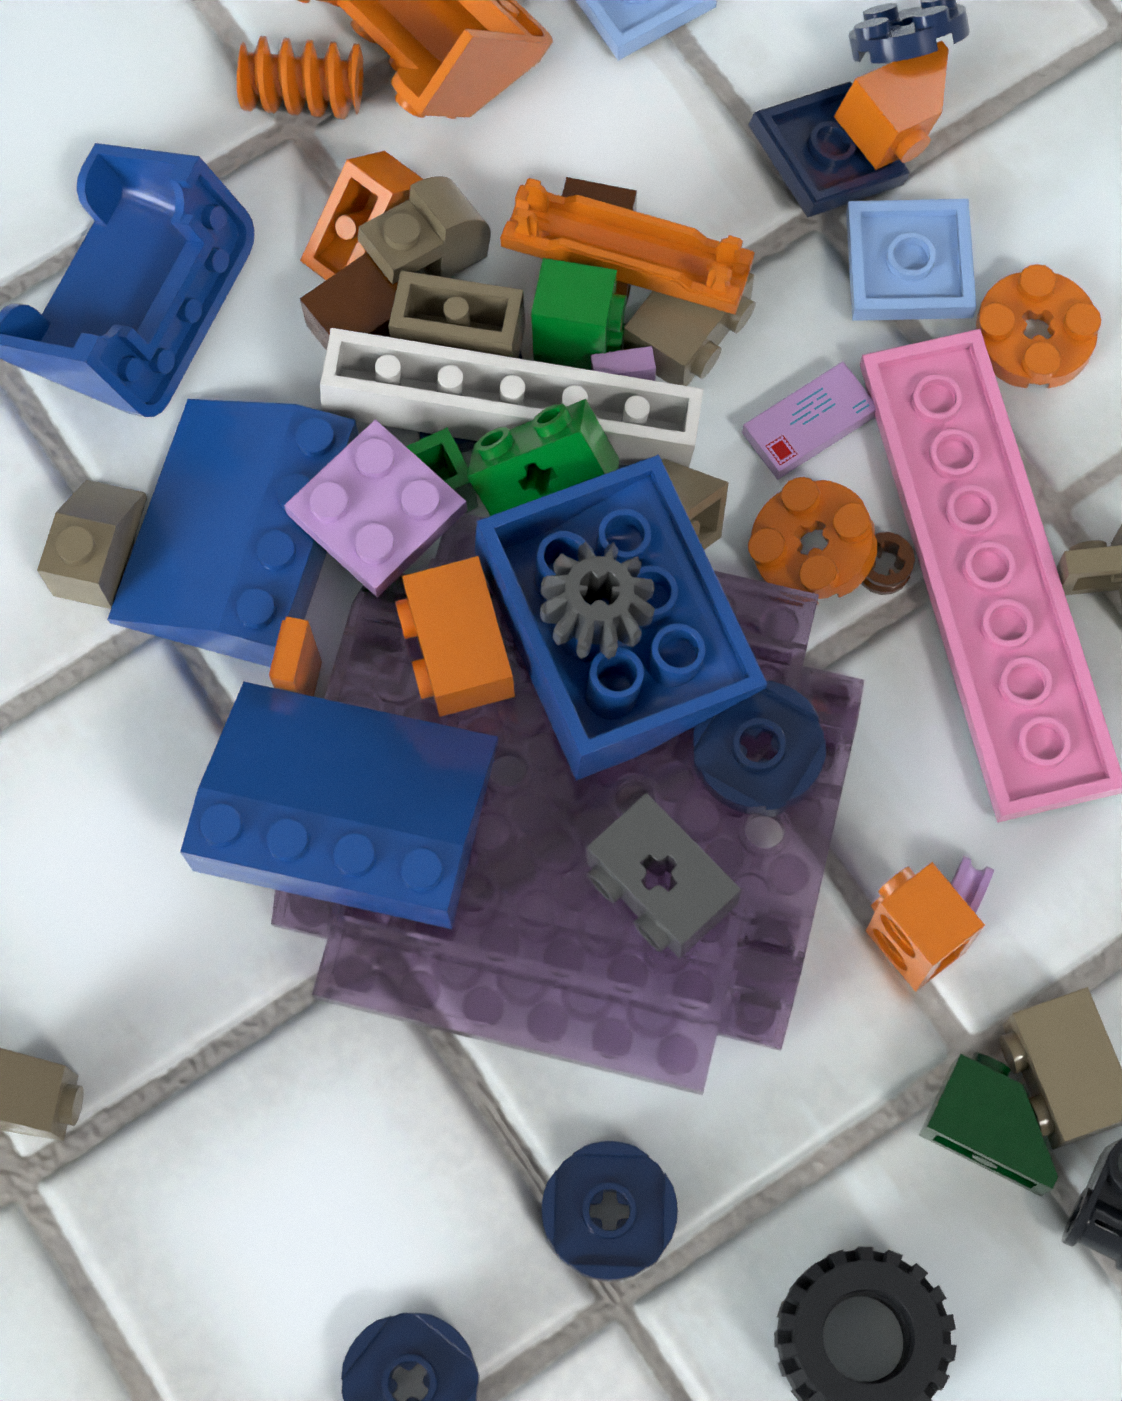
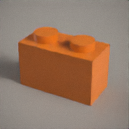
M479 556L402 576L407 598L395 601L404 638L408 639L417 636L423 658L411 661L421 700L434 696L439 717L515 697L512 671Z

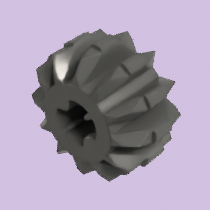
M586 541L578 548L577 561L560 554L554 562V572L556 575L544 577L541 583L540 593L547 599L541 605V620L546 623L557 624L553 632V640L556 642V645L576 638L578 640L576 653L580 659L589 654L591 644H599L601 652L609 660L616 655L618 641L634 647L640 642L642 634L639 626H646L652 622L655 609L647 600L652 598L654 593L652 579L637 578L642 565L638 556L630 558L623 563L616 561L618 548L614 542L606 547L603 557L595 556L593 549ZM586 596L594 601L592 605L585 602ZM605 597L609 600V605L600 599Z

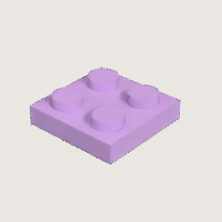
M376 419L284 505L287 515L376 597L380 596L467 512L466 500Z

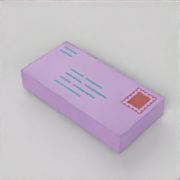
M841 362L743 424L742 434L778 480L875 418L876 409L871 396L846 364Z

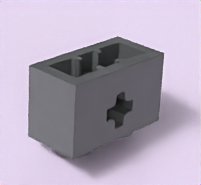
M647 793L587 846V864L592 869L586 875L590 882L608 901L614 904L621 898L638 915V918L633 922L635 928L659 952H662L668 946L680 959L738 905L742 889ZM649 870L657 877L666 871L670 873V891L668 892L660 885L653 887L651 890L645 888L646 871Z

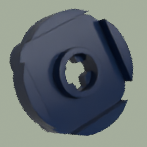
M920 0L921 6L898 11L896 3L882 4L863 11L864 21L856 24L848 35L853 60L861 62L866 52L870 54L871 64L896 62L927 55L938 51L937 38L952 33L953 43L956 44L970 34L966 8L964 5L957 4L956 0Z
M766 680V689L696 725L693 733L694 771L702 781L705 789L717 801L742 813L772 817L783 813L788 807L800 802L814 788L824 766L826 741L824 740V731L819 724V716L809 700L785 684ZM762 732L769 734L772 737L770 749L776 755L771 760L761 758L758 762L749 760L747 758L748 749L740 744L745 737L756 740Z
M602 1141L585 1145L561 1163L548 1180L544 1190L542 1221L547 1239L561 1262L590 1279L621 1281L635 1277L642 1271L652 1267L657 1263L671 1242L676 1228L678 1205L673 1184L666 1173L664 1174L659 1164L649 1158L648 1154L638 1147L627 1143ZM603 1193H617L618 1204L629 1206V1218L619 1219L616 1224V1230H603L601 1219L590 1217V1206L601 1204Z
M401 1313L376 1320L356 1337L343 1361L341 1393L344 1401H398L394 1394L399 1385L392 1378L395 1370L401 1366L403 1369L411 1371L419 1364L427 1371L422 1382L429 1389L421 1401H477L480 1374L469 1344L453 1326L430 1314ZM413 1396L406 1399V1401H420Z

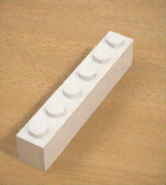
M331 328L320 381L321 409L324 412L370 424L376 419L382 426L431 434L448 427L452 437L478 441L483 435L493 429L507 427L510 430L532 421L538 413L552 405L564 404L569 406L586 399L620 459L619 464L627 466L659 455L661 460L667 459L689 467L696 445L703 389L336 328Z

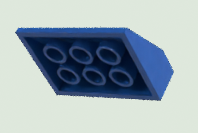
M187 399L107 618L109 623L271 668L282 620H285L286 616L305 619L327 555V551L287 515L284 505L359 435L356 420L298 404Z
M659 455L477 521L475 554L479 556L485 577L576 781L636 758L766 689L767 682ZM585 541L593 549L595 556L602 557L606 547L614 542L618 548L616 561L619 563L638 556L642 565L637 578L652 579L655 587L652 598L647 600L655 609L651 624L639 626L642 632L640 642L631 647L618 641L616 655L609 660L601 652L599 644H591L589 654L582 659L576 653L578 643L576 638L556 645V642L553 640V632L557 624L543 622L540 616L541 605L547 601L540 593L543 578L556 575L554 572V562L560 554L577 561L578 548ZM586 596L585 602L592 605L594 601ZM602 597L600 599L604 601L607 605H609L608 599H606L605 597Z
M243 681L199 784L180 853L192 871L452 929L499 741L498 736Z

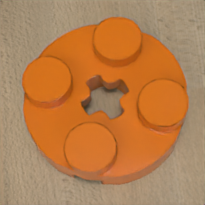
M1035 264L1029 265L1020 273H1014L1001 279L987 292L977 314L976 330H981L995 376L1016 387L1028 388L1030 383L1036 385L1049 384L1048 388L1062 386L1073 380L1086 367L1096 347L1102 319L1099 310L1079 285L1065 276L1054 273L1045 265ZM1038 319L1048 325L1047 331L1051 337L1046 339L1038 334L1032 339L1028 338L1024 334L1028 325L1025 320Z
M797 477L788 481L782 491L774 495L760 510L752 527L748 551L764 582L774 593L796 604L812 605L819 604L817 599L828 598L835 594L840 598L855 590L865 580L876 559L877 538L875 536L874 523L862 499L856 493L832 481H813L807 477ZM814 530H823L822 536L827 541V546L823 550L813 547L807 555L800 553L803 548V544L800 541L802 537L808 532L812 533Z

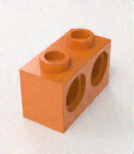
M931 862L917 874L909 866L904 868L878 890L881 896L870 906L875 913L866 932L916 992L965 954L985 924L935 864Z

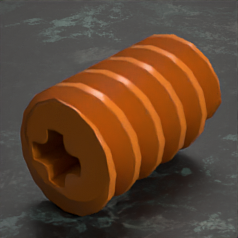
M260 36L254 52H248L246 43L242 42L237 65V97L242 110L253 111L259 100H261L264 111L275 114L284 100L287 112L295 116L302 112L306 101L311 115L318 118L325 114L329 103L334 117L344 120L348 116L352 105H354L356 114L359 113L364 83L363 55L360 44H353L348 59L341 60L337 43L331 41L324 58H318L313 40L306 41L301 56H294L290 38H283L277 54H271L266 36Z

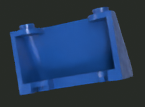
M95 143L77 177L79 202L95 221L42 314L30 305L12 303L0 311V359L128 414L155 417L163 412L172 399L250 255L255 235L253 220L248 211L200 156Z

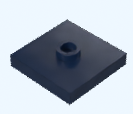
M851 81L756 111L748 124L807 218L847 205L848 201H858L902 186L910 174V171L900 159L876 170L834 118L852 85Z

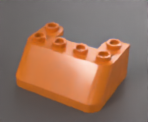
M298 0L302 3L310 2V0ZM316 0L341 7L352 18L350 25L357 34L369 42L378 44L391 56L388 62L396 71L391 79V84L397 92L395 99L403 109L419 118H424L425 116H444L456 119V117L473 116L538 64L553 43V38L549 32L516 0Z

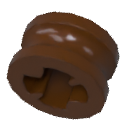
M880 532L875 534L877 538L876 556L880 559L883 552L893 554L896 557L894 567L900 572L895 574L893 569L890 568L887 576L878 574L874 570L876 566L875 560L871 571L861 584L870 592L888 595L901 590L907 584L914 567L915 556L910 543L902 536L891 532Z

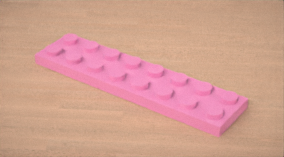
M972 330L862 355L860 362L861 372L867 392L874 402L876 409L874 415L997 823L1121 794L1122 772L981 330Z

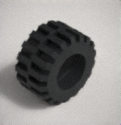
M857 1247L855 1250L844 1252L842 1249L829 1254L821 1261L815 1262L794 1282L785 1300L781 1303L777 1314L779 1319L777 1331L774 1332V1348H778L780 1362L777 1364L782 1377L786 1376L792 1387L791 1392L798 1401H932L931 1398L935 1393L943 1390L950 1377L946 1374L949 1362L955 1361L957 1345L951 1344V1331L955 1330L956 1327L953 1314L947 1315L942 1303L943 1300L947 1299L939 1285L933 1288L927 1281L925 1276L928 1272L917 1263L911 1266L902 1261L903 1255L894 1251L887 1250L885 1253L873 1251V1247ZM852 1297H870L881 1302L894 1314L901 1327L903 1351L900 1361L888 1375L879 1380L865 1382L846 1377L834 1367L824 1347L823 1329L828 1315L836 1305Z

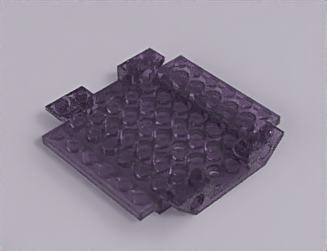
M464 513L441 536L435 559L431 558L428 569L476 557V524L478 520L484 518ZM714 571L765 680L785 684L807 698L819 716V724L824 731V740L826 741L825 762L816 785L800 802L788 807L783 813L770 817L780 825L783 838L773 847L760 848L749 841L745 833V826L753 818L763 815L742 813L723 805L705 789L702 781L697 777L694 771L693 752L695 726L636 758L576 781L486 577L485 580L513 675L515 697L439 717L434 696L421 700L411 661L423 658L417 636L408 639L404 638L395 601L407 598L402 576L408 574L402 573L378 597L363 585L351 604L324 699L498 736L499 741L494 761L503 756H514L525 764L527 771L522 781L508 787L496 784L489 777L452 929L275 890L271 919L272 926L327 939L312 991L313 998L703 1095L717 1035L781 1051L802 972L858 722L864 686L863 679L803 666L819 594ZM762 732L756 740L745 737L740 743L748 749L747 758L751 761L758 762L761 758L771 760L776 755L770 749L772 737L769 734ZM630 786H640L647 789L653 796L654 801L742 889L738 905L680 959L668 946L662 952L653 948L633 924L638 915L621 898L614 904L608 901L594 887L586 875L592 869L587 864V846L623 814L616 804V799L623 789ZM649 870L646 871L645 888L651 890L653 887L660 885L668 892L670 891V873L666 871L657 877Z

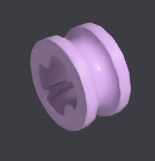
M963 856L950 883L975 913L985 895L994 869L986 866L983 870H977L972 866L971 859Z

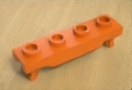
M532 178L527 179L525 185L519 186L511 218L509 221L507 220L500 237L501 247L541 259L548 258L617 270V281L736 315L755 254L751 250L741 248L743 241L738 237L729 235L728 238H723L721 241L709 239L696 228L581 195L563 197L549 193L541 185V181Z

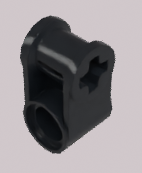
M1122 1138L1106 1146L1099 1155L1088 1184L1079 1196L1062 1236L1064 1244L1073 1247L1075 1244L1080 1243L1115 1260V1267L1122 1271V1176L1119 1173L1118 1160L1122 1153ZM1095 1224H1097V1225H1099V1226H1101V1227H1103V1228H1105V1229H1107V1230H1104V1229H1102V1228L1096 1226Z

